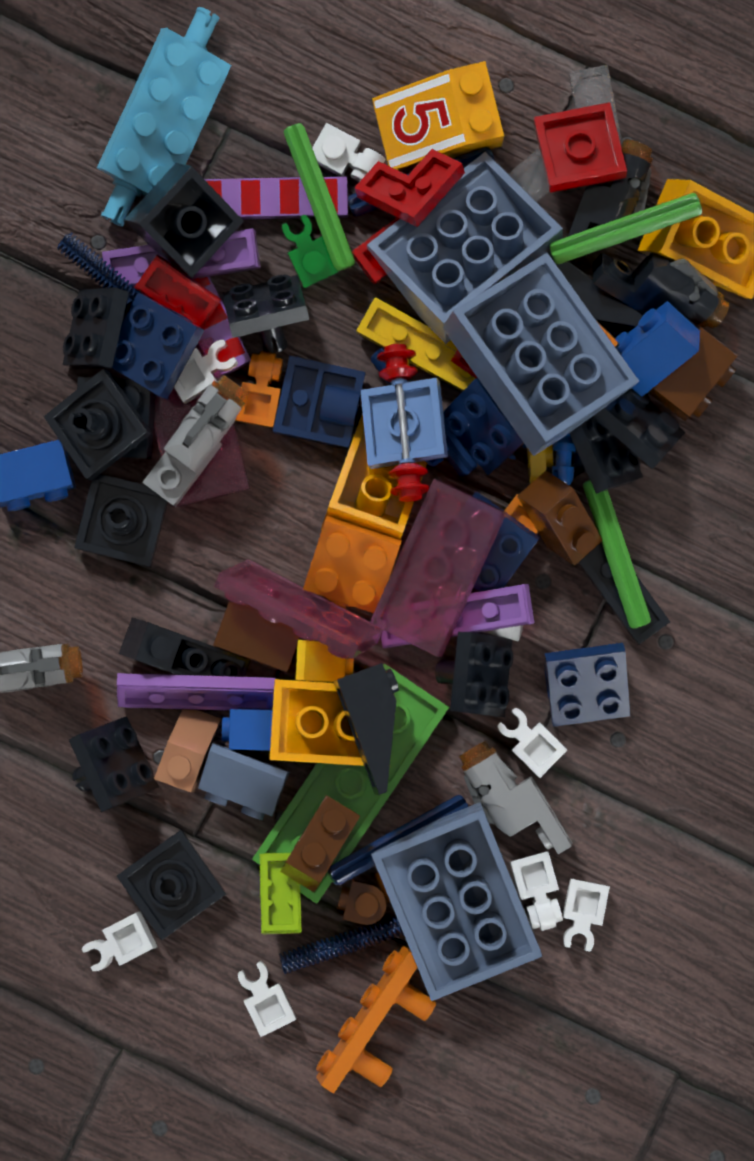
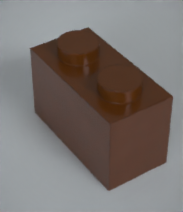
M702 327L699 329V351L649 392L650 395L683 421H686L692 414L699 418L712 402V399L707 394L715 384L723 388L737 370L731 364L738 355Z
M543 472L517 496L547 548L575 566L603 541L574 488L551 473Z
M240 597L238 604L229 601L213 646L289 674L297 652L298 640H301L304 633V628L297 626L299 618L277 611L275 617L261 613V604Z
M326 795L280 872L315 892L360 818V815Z

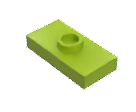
M291 853L259 854L261 934L302 933L300 884L280 872Z

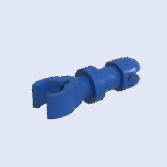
M567 434L553 444L552 451H556V465L552 466V475L570 485L574 478V467H571L572 452H576V447L572 443L570 434Z

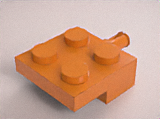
M327 515L303 590L326 597L332 601L326 617L328 624H332L335 612H338L334 626H341L347 607H356L374 614L378 613L402 540Z

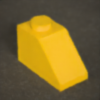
M298 640L296 680L333 682L345 677V675L353 674L354 652L347 651V643Z

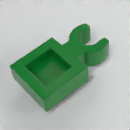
M303 214L300 216L304 225L301 233L293 234L287 223L282 224L281 227L284 236L288 240L295 242L297 248L287 252L303 288H306L339 271L332 264L323 237L311 239L312 224L310 219Z

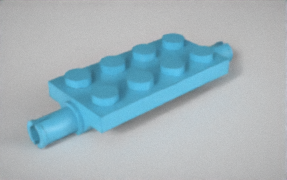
M197 7L185 37L168 28H161L97 166V169L114 179L113 185H115V188L104 211L100 215L106 220L108 218L111 219L110 222L123 227L125 224L124 219L127 217L136 196L140 197L141 194L146 196L175 163L186 165L232 66L208 52L206 48L208 40L220 18L214 13L210 16L211 11L205 8Z

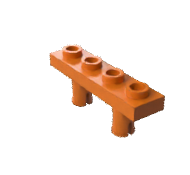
M403 945L399 952L394 950L388 956L382 967V971L385 972L377 985L371 984L367 988L360 1001V1004L363 1005L355 1018L349 1017L341 1027L338 1034L341 1040L333 1052L327 1050L317 1064L316 1070L319 1072L316 1076L322 1087L333 1094L351 1070L380 1088L389 1079L393 1070L392 1067L365 1050V1046L392 1005H400L423 1021L429 1018L436 1006L435 1000L431 1001L429 996L409 984L411 976L417 969V965L411 950Z

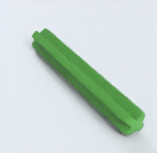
M301 123L294 124L284 130L285 139L332 264L337 271L345 270L355 264L354 257L305 127Z
M691 193L554 241L550 244L553 260L556 264H561L702 214L699 198L696 193Z
M588 480L583 484V488L597 530L603 540L602 545L629 626L631 628L645 626L650 623L651 618L609 492L607 490L596 494L591 481Z

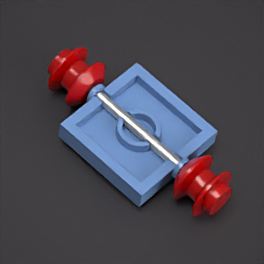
M391 344L384 347V352L377 355V360L384 362L386 368L378 373L379 377L391 382V385L361 390L367 463L371 469L397 465L388 473L390 478L397 480V486L390 490V494L398 496L399 501L411 502L422 499V494L430 490L428 485L421 483L420 478L428 473V469L416 462L448 457L441 386L437 378L408 382L418 373L417 368L409 366V360L416 356V352L408 349L405 344Z

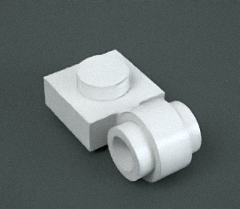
M328 123L325 124L312 148L321 167L343 177L348 166L353 169L351 177L358 182L363 179L378 161L384 163L386 160L381 154L369 148H365L363 153L359 152L356 154L361 145L360 140Z
M546 851L510 861L520 900L530 897L534 898L532 901L533 905L526 906L531 928H540L541 931L556 927V923L563 921L557 898L550 900L546 896L548 892L559 890L549 852Z

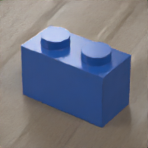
M668 301L657 310L653 308L647 311L640 319L638 325L629 333L623 332L615 338L618 341L615 348L639 380L638 384L632 387V389L641 397L644 396L699 351L700 330Z
M60 440L0 454V507L7 506L9 512L28 508L31 506L29 500L45 497L46 502L69 497V490L77 489L68 452Z
M230 709V717H223L222 741L229 742V749L270 751L272 710Z

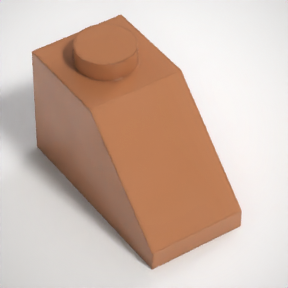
M182 709L167 742L154 779L190 793L195 792L221 718L196 709Z

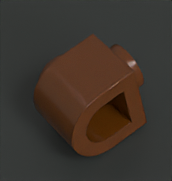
M352 879L350 888L342 887L337 909L345 911L343 920L369 925L376 923L383 917L386 911V898L382 890L376 885Z

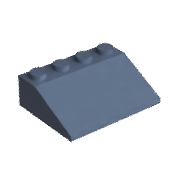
M486 152L464 168L465 174L418 227L399 219L367 244L368 250L418 316L445 344L451 341V339L442 327L453 310L545 253H548L553 258L550 244L563 238V228Z
M545 253L453 310L442 327L533 456L569 434L639 382L548 253Z
M480 802L444 816L371 853L431 1001L542 957L541 950Z

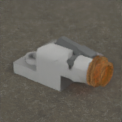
M222 375L218 382L214 380L183 419L177 431L163 448L166 452L142 483L176 507L221 448L222 444L220 441L234 423L236 416L245 406L243 400L248 393L225 375Z
M69 643L0 652V693L73 683L74 678L83 677L82 656L79 646L70 647Z
M486 741L479 743L459 756L463 763L461 769L465 773L464 779L474 804L481 803L489 824H496L498 829L511 837L538 821L541 827L536 829V832L547 850L554 847L556 852L560 854L572 847L573 842L532 776L516 784L515 779L518 777L500 759L494 747L490 748Z

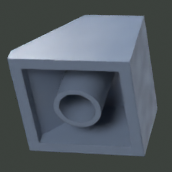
M212 744L198 789L206 791L204 799L225 807L228 800L243 805L241 813L263 821L265 814L274 816L290 771L219 744Z

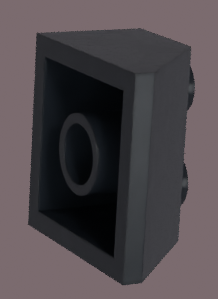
M179 163L174 164L124 219L151 248L190 278L195 276L244 222L192 166Z

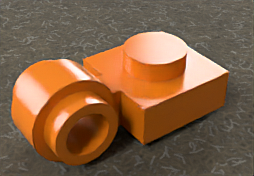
M261 351L260 354H252L248 376L255 377L256 384L242 382L238 405L242 410L236 416L235 421L274 428L281 389L268 386L272 381L279 382L281 378L283 359L277 358V354Z

